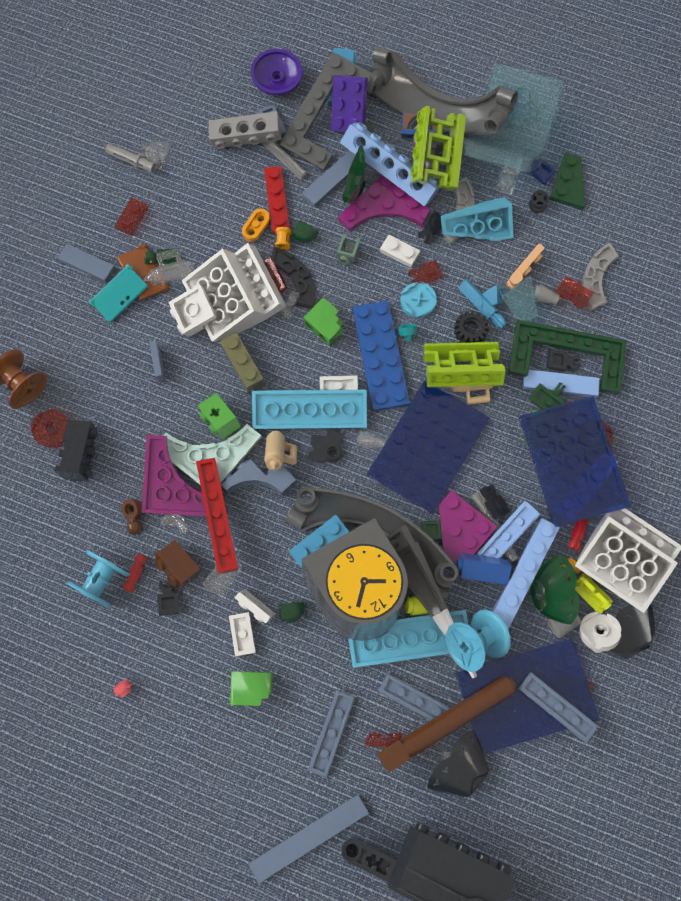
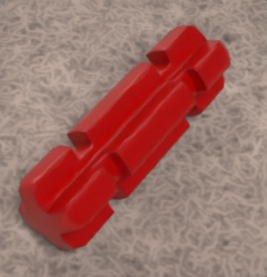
M579 513L578 523L574 526L571 535L572 540L569 541L568 548L576 551L580 549V541L583 540L587 528L586 524H588L590 519L589 515Z
M141 554L136 555L134 559L135 564H132L129 571L131 575L127 576L126 579L128 580L124 582L122 587L123 590L130 593L134 592L136 587L134 584L138 582L144 569L142 566L147 562V557Z

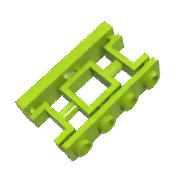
M425 106L417 114L418 127L414 136L416 144L412 154L414 162L410 172L412 176L411 182L424 184L427 182L428 176L440 179L439 188L452 191L458 188L466 115L458 114L456 116L454 113H451L445 121L434 118L435 109ZM428 124L436 126L435 133L428 132ZM443 128L450 129V136L442 135ZM432 140L444 143L442 157L430 154ZM424 161L432 162L431 169H423ZM439 164L446 165L445 173L438 171Z
M499 343L424 344V362H434V365L427 366L426 369L427 387L503 385L506 371L503 364H493V361H499ZM471 361L472 365H455V362Z

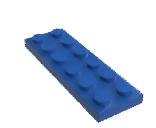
M382 301L352 306L372 411L409 406L410 401L389 302Z

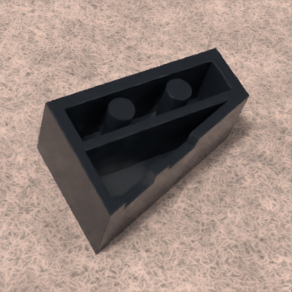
M68 420L63 437V442H65L64 450L59 452V457H62L61 463L54 470L64 480L88 482L89 476L92 475V465L90 464L91 457L95 455L93 442L97 438V428H95L91 421Z

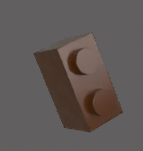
M176 540L156 553L154 559L155 566L159 571H163L167 575L169 583L172 586H176L178 590L195 579L200 572V568Z

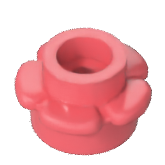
M125 679L113 688L116 693L115 696L120 695L122 698L132 691L130 688L132 683Z

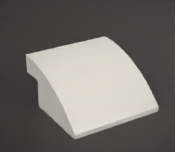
M249 243L235 253L221 249L182 280L187 291L201 284L217 316V318L204 325L212 342L222 340L236 332L238 334L286 307L257 248Z
M613 502L595 528L574 566L644 613L678 564L674 559L680 552L681 545L617 502Z

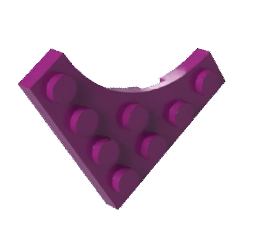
M382 175L338 216V221L349 231H352L358 225L368 221L369 218L376 216L394 217L395 215L405 217L406 220L425 229L422 223L430 208L427 205L423 206Z
M147 435L141 513L206 516L202 492L187 484L172 464L168 451L167 436Z

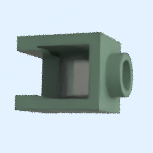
M343 233L337 250V259L340 263L345 265L349 263L354 264L360 248L361 238L357 237L356 243L348 242L347 234Z

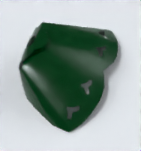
M362 145L358 148L347 175L346 187L342 197L344 203L355 201L363 193L366 185L364 181L365 152Z
M563 555L551 558L537 571L531 583L530 596L534 607L539 613L559 623L571 625L578 615L580 600L575 590L577 582L575 570ZM561 560L566 567L560 566ZM569 574H570L569 579L571 580V582H569V580L566 579V577H568ZM537 592H539V593L542 594V599H541V600H538V599H537V597H536V593H537Z

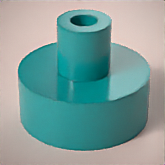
M404 324L399 326V335L405 336V341H412V335L417 333V325Z

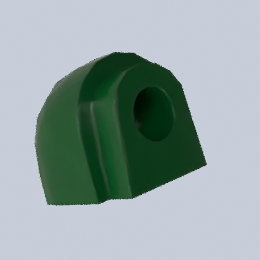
M299 220L292 232V235L295 236L294 239L302 243L313 241L319 234L315 228L302 220Z
M304 601L278 604L281 622H286V624L298 621L304 613Z

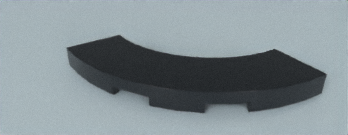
M274 247L269 262L270 266L286 273L294 283L297 292L296 306L312 309L315 305V289L307 268L294 255Z

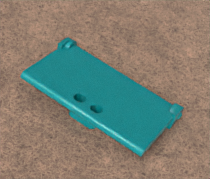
M128 263L98 294L88 301L109 323L148 287Z

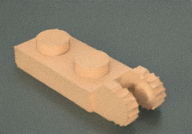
M538 244L507 281L508 289H515L520 284L523 276L525 277L531 271L530 265L533 262L537 264L542 258L541 252L545 247Z

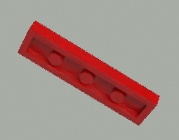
M281 166L264 168L272 234H276V228L278 227L290 229Z

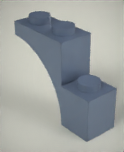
M250 459L248 462H242L233 475H227L223 479L221 486L227 494H230L232 491L243 486L262 485L275 490L283 497L297 482L283 465L278 470L269 469L267 471L268 474L265 475Z

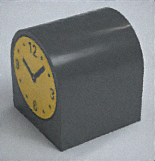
M375 518L301 559L303 580L326 620L336 632L352 640L366 641L382 636L393 627L399 617L407 592V573L400 557Z

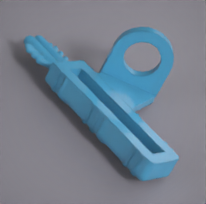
M469 279L464 280L458 287L460 292L468 298L487 319L491 318L492 323L496 327L503 328L506 325L504 322L505 318L501 314L496 313L498 309L494 305L503 303L505 297L504 286L496 285L481 293Z

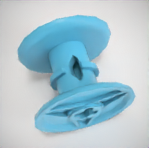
M86 550V554L97 560V563L91 572H87L89 576L82 587L71 581H68L66 584L90 599L111 608L109 602L100 598L101 593L106 585H110L108 582L115 571L126 577L131 574L105 558H101Z
M487 609L479 610L473 615L471 626L463 622L453 623L448 627L446 633V645L449 654L458 666L469 672H475L482 668L486 655L493 658H501L508 653L511 646L510 634L506 624L495 612Z

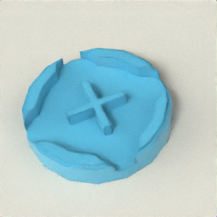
M415 282L407 285L402 291L400 303L403 311L409 316L424 318L434 311L437 297L433 288L428 284Z

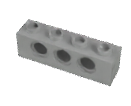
M277 111L209 120V141L214 149H223L230 146L240 147L246 144L256 145L261 142L282 140L281 119Z

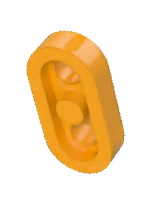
M256 209L242 228V235L246 241L254 242L262 235L270 222L268 211Z

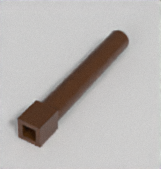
M503 675L378 752L376 755L386 772H391L515 694L516 683L510 676Z

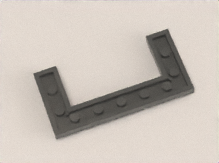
M332 52L279 144L282 148L323 171L326 170L332 160L333 154L305 139L333 91V76L367 77L368 94L371 93L378 81V76Z

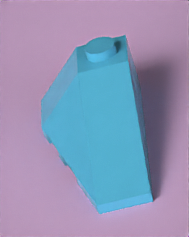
M504 197L442 215V234L489 239L491 241L514 238L512 203Z

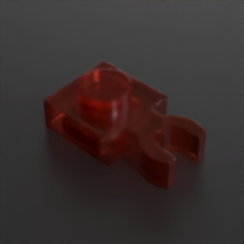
M436 260L419 265V270L412 269L408 272V277L416 276V279H412L411 284L419 283L422 279L426 284L442 278V273Z

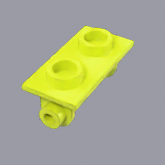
M583 573L577 579L576 592L596 612L601 614L612 605L613 600L587 574Z

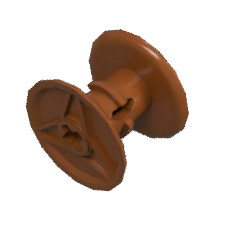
M17 349L7 351L0 356V385L6 383L9 389H13L9 396V406L12 409H19L33 402L44 390L48 378L44 372H35L27 376V372L21 370L24 354L21 350Z

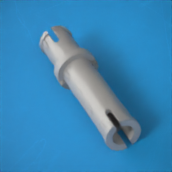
M111 143L107 144L105 148L106 154L128 162L137 169L141 168L154 173L157 168L156 162L144 158L143 155H136Z

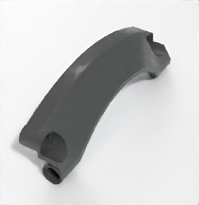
M377 46L372 54V60L377 64L371 68V73L378 76V81L371 91L375 97L402 115L404 112H419L425 106H430V109L434 108L435 113L438 114V119L445 121L451 113H454L456 116L458 114L466 115L464 135L496 134L506 124L507 118L513 112L518 99V91L502 86H497L493 91L479 97L458 98L436 91L421 81L409 69L397 52ZM443 128V132L450 133V129Z
M303 487L298 491L295 507L291 508L285 522L303 532L322 526L334 515H338L345 524L359 526L375 518L386 536L400 526L406 525L414 541L419 543L445 602L449 589L458 576V569L433 539L418 526L391 508L358 495L311 487ZM304 494H310L312 499L309 502H304L301 500V497ZM450 569L453 572V577L446 578L443 575V570Z

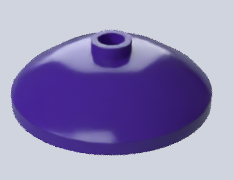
M270 49L262 52L255 58L251 66V78L254 85L260 91L269 95L287 94L293 91L302 79L303 72L300 60L293 53L284 49Z

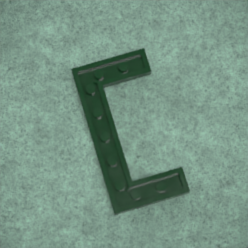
M523 320L515 322L508 374L528 376L532 344L536 343L604 356L600 391L613 394L621 392L626 340Z

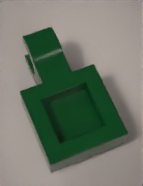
M157 249L156 253L151 251L145 252V264H158V269H176V250Z

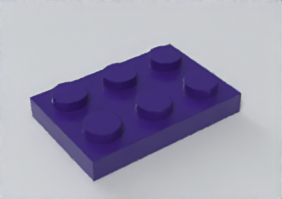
M333 76L331 131L346 132L350 124L356 122L365 125L367 77Z

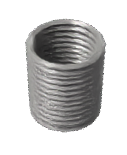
M577 615L571 625L562 624L552 619H549L547 623L552 632L558 638H562L565 634L581 625V620Z

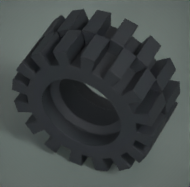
M472 310L471 313L466 311L465 314L462 313L457 318L454 335L456 334L455 338L457 340L460 339L459 343L483 342L485 340L489 326H487L488 320L485 321L486 317L484 315L481 317L480 312L474 314L475 311ZM468 323H473L478 327V332L473 335L468 334L464 326Z

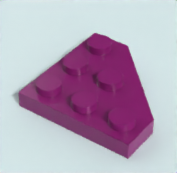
M452 490L439 504L443 551L456 566V561L460 559L461 553L475 555L495 532L497 526Z

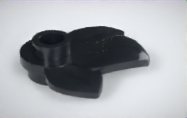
M333 428L328 430L326 437L311 435V445L314 450L308 456L318 463L324 461L329 463L338 462L342 458V450L339 447L341 443L340 435ZM334 451L336 456L331 457L329 453Z

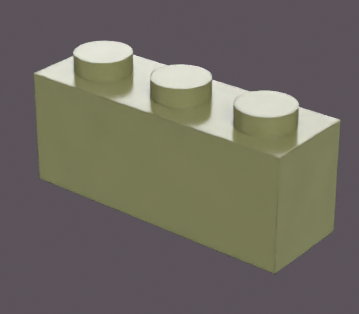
M237 332L220 340L225 355L248 395L252 391H257L264 387V379Z

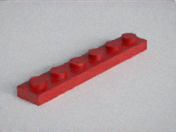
M215 458L196 461L218 575L238 571Z

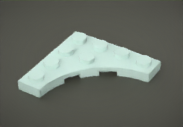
M248 424L239 432L229 437L228 440L217 444L191 445L170 436L168 433L163 435L167 436L168 451L172 463L199 485L200 480L196 461L215 458L220 484H223V479L234 471L262 438Z

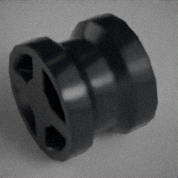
M542 190L535 191L529 201L530 210L534 213L543 212L549 202V195Z

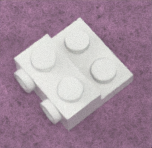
M201 284L169 302L171 307L170 313L177 320V328L182 335L190 337L204 329L203 325L217 318Z

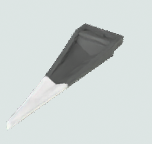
M406 525L400 526L386 537L404 564L408 587L446 637L448 627L454 622L419 543L414 541ZM469 672L472 678L477 677L476 672Z

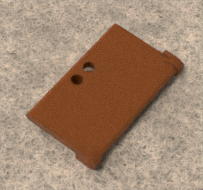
M142 244L137 249L117 256L123 269L128 263L135 270L134 272L148 285L138 296L139 301L170 290L157 265L145 264V252H148L146 244Z

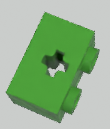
M217 393L197 405L201 411L199 416L204 423L209 422L210 425L208 427L214 436L218 434L223 440L241 427L236 416Z

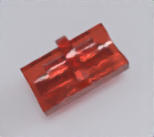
M568 276L564 277L555 291L560 297L568 299L576 307L584 309L594 294L582 286L581 281L577 283Z

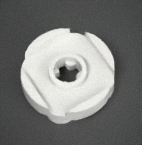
M592 612L582 619L579 634L586 646L594 652L600 653L611 650L618 645L621 638V626L612 615L607 614L606 616L600 614V612ZM596 629L605 630L604 634L596 633Z

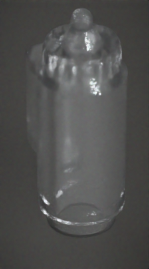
M178 249L157 253L156 257L159 266L149 270L148 276L144 277V281H150L152 285H163L183 280L194 271V267L191 261H182ZM172 257L177 258V262L166 265L162 261Z

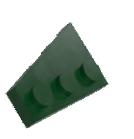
M564 152L549 200L580 210L584 209L581 157Z

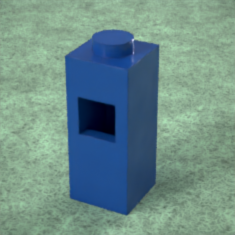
M461 553L460 559L456 561L458 574L462 579L508 585L512 565L507 559Z

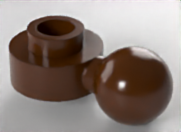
M137 499L125 500L121 510L123 515L129 519L126 525L127 532L131 535H137L142 530V524L137 520V517L141 515L142 505Z

